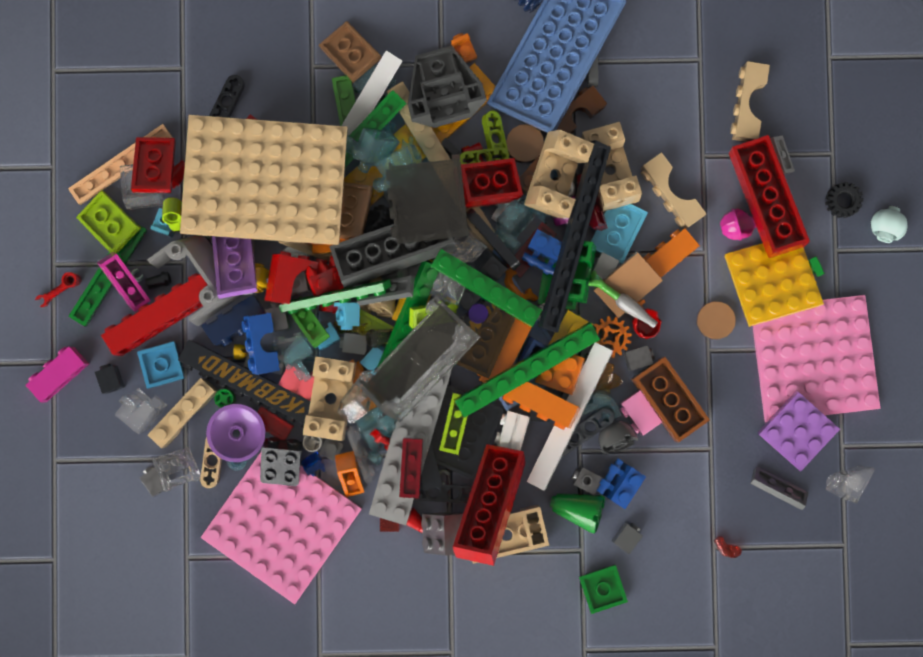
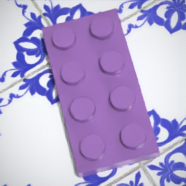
M212 236L218 298L258 292L252 239Z

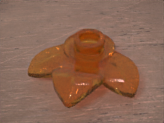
M607 363L594 389V395L602 400H610V389L623 384L621 378L613 373L614 364Z

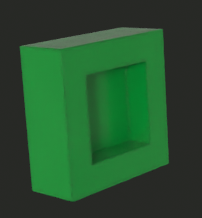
M817 256L809 259L813 274L816 273L817 277L825 274Z

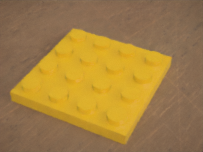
M762 243L727 253L724 256L749 327L824 304L804 247L768 258Z

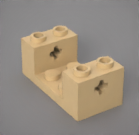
M620 122L582 132L581 139L589 142L597 140L611 147L606 167L612 166L616 172L613 175H608L604 170L597 195L602 211L639 202L642 191L637 175L632 176L623 147L625 137Z
M562 130L548 132L524 205L556 218H570L576 199L569 197L568 193L578 163L589 161L594 144ZM553 169L556 170L558 173V177L555 181L552 180L550 177V173Z
M315 356L312 374L315 377L309 414L305 416L303 435L339 441L345 439L357 363ZM334 393L337 399L334 404L326 402L327 394Z
M539 505L521 508L518 512L510 513L506 529L512 532V537L509 540L502 539L497 558L549 546Z

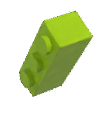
M453 393L439 450L458 455L467 417H463L454 399L461 395Z

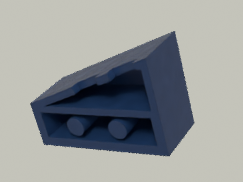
M252 295L233 306L226 313L216 316L217 319L208 325L204 323L201 327L213 345H223V347H226L233 342V338L237 335L241 337L246 334L242 329L243 316L266 312L257 297Z

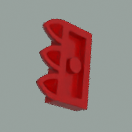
M330 256L329 267L323 261H319L318 273L313 267H307L306 277L314 296H319L343 285L333 256Z

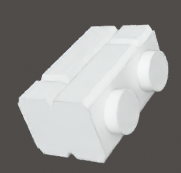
M507 411L506 414L503 413L500 420V425H503L501 433L497 432L494 443H497L499 447L521 450L530 417Z

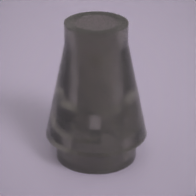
M371 329L370 332L366 333L368 346L377 348L387 343L393 329Z

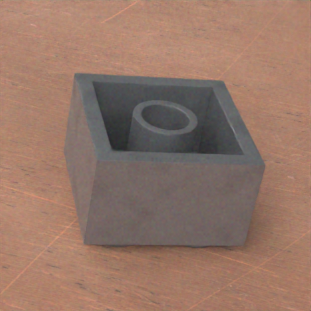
M448 512L422 514V546L424 553L444 556L455 555L453 544L463 514Z

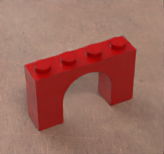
M280 251L279 254H272L265 301L290 304L293 283L297 275L307 270L308 266L313 267L318 273L319 261L321 260L327 264V260L316 259L315 261H310L308 256L298 255V258L291 257L292 253ZM340 285L327 292L344 289V287ZM320 304L318 311L336 314L338 306L333 304L323 307Z

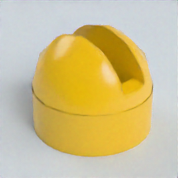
M234 344V359H243L247 356L248 353L243 352L246 351L244 345Z

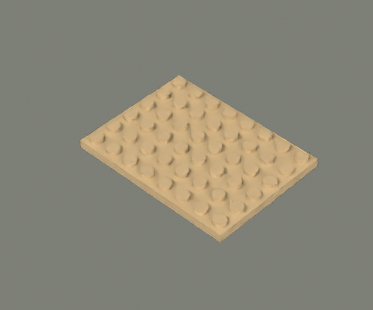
M189 115L180 234L339 245L348 127Z

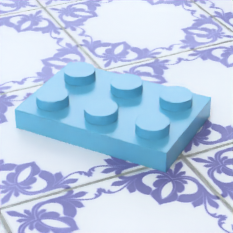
M632 204L607 210L604 217L608 228L603 231L596 230L591 240L596 246V252L600 254L603 252L619 260V263L622 264L648 212Z

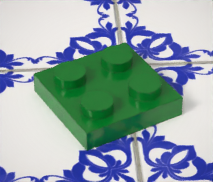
M615 564L578 576L591 614L628 602Z

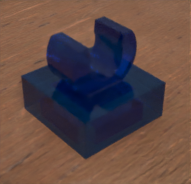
M318 451L301 461L304 471L308 476L311 474L313 477H317L315 471L318 469L325 472L324 462Z

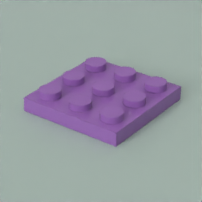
M796 390L758 431V434L801 472L840 429Z

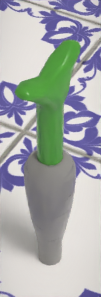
M595 270L592 271V280L588 286L600 288L616 300V305L621 310L647 323L652 328L656 326L658 322L627 294L618 293L606 284Z

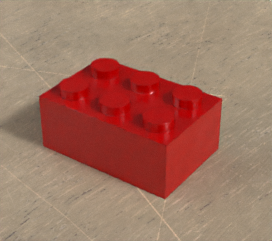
M515 158L461 164L454 171L462 209L516 202L523 195Z

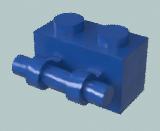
M537 229L527 248L534 253L531 256L525 252L522 260L528 262V265L531 267L534 265L543 270V273L546 275L551 274L553 276L555 270L553 265L557 263L562 242ZM540 255L549 260L548 263L546 264L541 260L537 259L538 256Z
M617 458L614 464L611 463L610 470L605 478L600 480V486L596 491L626 509L646 476Z

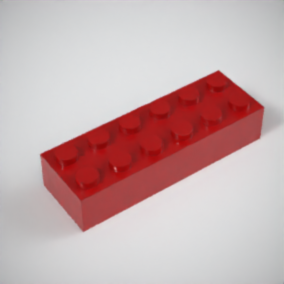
M769 135L733 146L729 156L768 258L805 247L810 240Z
M195 273L188 277V282L183 285L179 283L171 288L172 291L167 295L163 293L154 299V303L141 306L136 314L126 315L118 325L115 326L113 324L104 329L105 333L101 337L112 355L124 356L203 307L199 300V294L208 284L201 274Z
M486 444L453 544L456 558L494 566L525 468L524 451Z

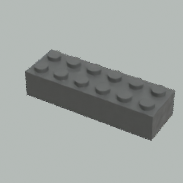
M442 208L340 242L339 245L329 246L344 289L433 259L437 256L440 249L447 253L456 251L454 240Z

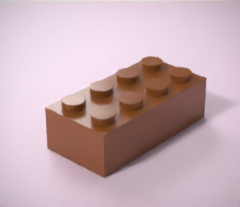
M661 357L631 378V381L645 396L675 442L679 443L710 421L666 357Z

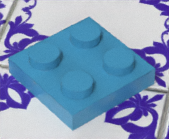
M175 341L137 352L147 389L186 379L183 367L181 366L182 363L178 361L180 356Z

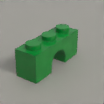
M584 241L568 301L587 303L590 288L588 284L591 281L596 246L593 242Z

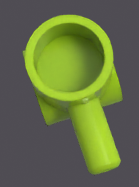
M167 198L163 201L162 220L168 224L172 231H180L182 201L178 198Z

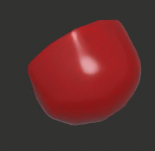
M647 308L644 310L658 322L654 328L635 317L632 321L633 330L643 339L655 337L660 332L662 323L658 317V312Z

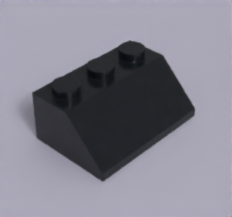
M482 241L463 261L495 282L509 269ZM447 278L442 283L451 296L466 311H469L482 298L450 278Z

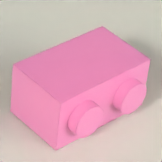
M640 390L619 403L621 406L620 412L625 418L629 417L632 422L630 425L636 434L645 435L662 423Z

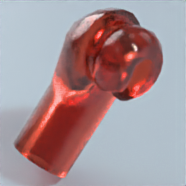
M722 536L714 539L722 556L737 558L741 555L742 550L739 546L727 545Z

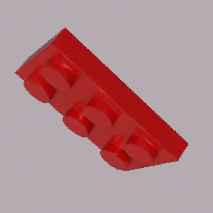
M136 137L131 182L132 192L171 193L176 147L175 138Z

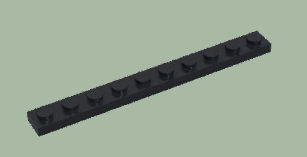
M597 140L591 141L594 146L589 161L585 163L575 196L576 200L567 224L538 327L554 333H558L611 149L610 146Z

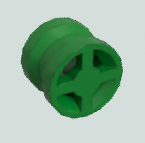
M221 389L216 392L214 401L218 407L222 408L234 404L236 396L229 389Z

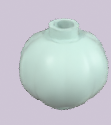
M889 206L888 209L879 210L874 214L871 220V229L879 241L891 243L893 240L901 239L906 234L908 223L906 217L900 213L899 208Z

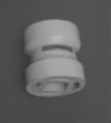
M305 435L303 438V447L309 452L318 451L324 443L323 438Z

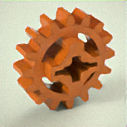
M610 316L606 317V322L601 318L599 320L600 325L595 323L593 326L596 328L597 335L600 329L603 332L602 338L596 343L602 346L605 344L610 345L613 348L611 358H615V353L621 356L622 349L628 350L625 345L631 344L627 337L632 336V334L626 332L630 327L623 326L624 320L617 322L618 317H614L613 321H611ZM608 324L615 325L619 329H611L610 326H608ZM608 332L609 334L618 333L613 338L614 342L611 340L603 342L608 337ZM623 335V341L620 345L618 342L619 337Z

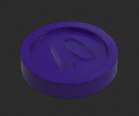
M475 304L469 310V318L474 323H483L488 318V310L482 304Z

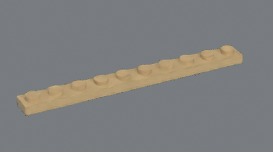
M402 81L387 90V94L393 90L407 103L399 111V114L478 243L482 241L493 251L492 246L464 215L471 208L462 209L454 176L456 167L430 126L412 122L408 108L410 92ZM473 207V209L478 213V215L495 233L494 229L487 220L481 208Z

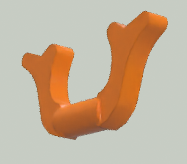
M509 267L504 279L506 288L525 300L536 301L538 296L532 292L531 288L525 290V294H523L515 286L512 277L517 272Z

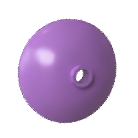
M230 404L216 411L209 420L206 431L207 441L211 450L219 458L229 462L246 461L255 456L261 449L265 440V426L260 415L252 408L242 404ZM234 430L240 431V435L238 437L233 436Z

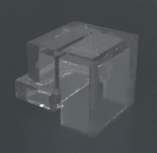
M138 388L122 396L119 400L122 405L115 413V416L139 435L151 428L167 407V404L157 396H154L153 399L149 398Z

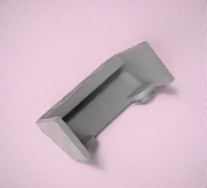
M193 235L172 241L147 260L159 269L171 259L181 260L185 256L189 257L208 284L199 294V300L204 307L188 318L190 322L200 326L240 295L218 298L213 246L206 237Z

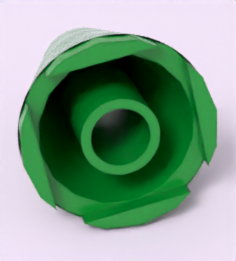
M557 493L556 496L552 497L550 507L553 508L552 511L595 534L602 517L601 512L602 508L604 509L605 497L601 495Z

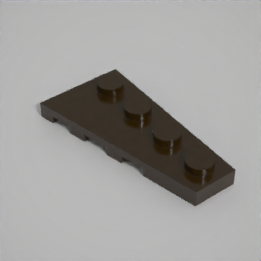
M496 306L453 363L489 379L515 317Z

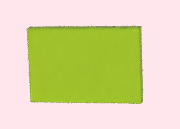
M103 190L76 217L110 253H118L141 229Z

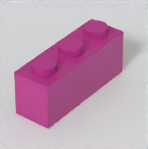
M112 252L97 262L131 310L136 312L138 308L151 301L117 253Z
M75 347L62 348L57 353L59 356L54 360L51 359L43 365L44 369L40 373L36 372L28 379L29 382L25 386L41 403L48 402L89 365Z

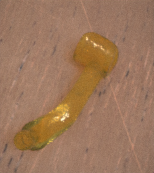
M337 321L334 322L338 329L337 333L340 334L358 332L361 336L372 332V330L365 331L364 329L368 323L353 327V330H341V327L337 325Z

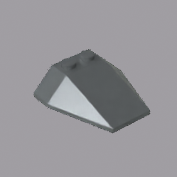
M452 45L415 56L408 99V108L412 122L436 128L471 118L487 101L482 82Z

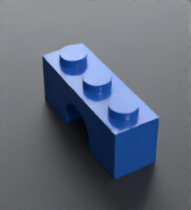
M271 313L243 316L242 329L244 333L246 332L245 348L249 352L250 357L248 360L249 370L252 371V374L256 375L280 371L277 351L265 352L260 344L261 338L265 334L274 332Z

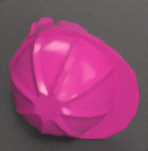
M732 208L731 211L724 214L720 221L723 235L733 240L741 241L743 238H748L753 233L754 228H756L753 217L741 209Z

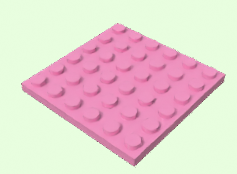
M865 295L825 299L822 306L752 326L765 422L771 419L796 390L824 415L881 409Z
M260 452L200 538L293 604H296L362 508L302 465H300L299 484L297 486L262 483L260 481Z

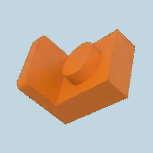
M460 33L453 37L451 45L466 63L477 59V54L468 33L465 35Z

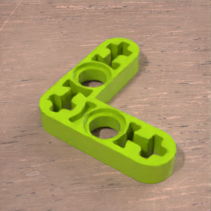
M489 111L482 117L488 149L467 151L460 154L456 159L457 167L461 164H467L463 163L464 158L465 160L473 159L470 163L480 162V154L484 155L487 161L509 159L502 120L498 112ZM492 134H496L499 137V143L493 142ZM499 155L502 156V159L495 158L492 160V157Z

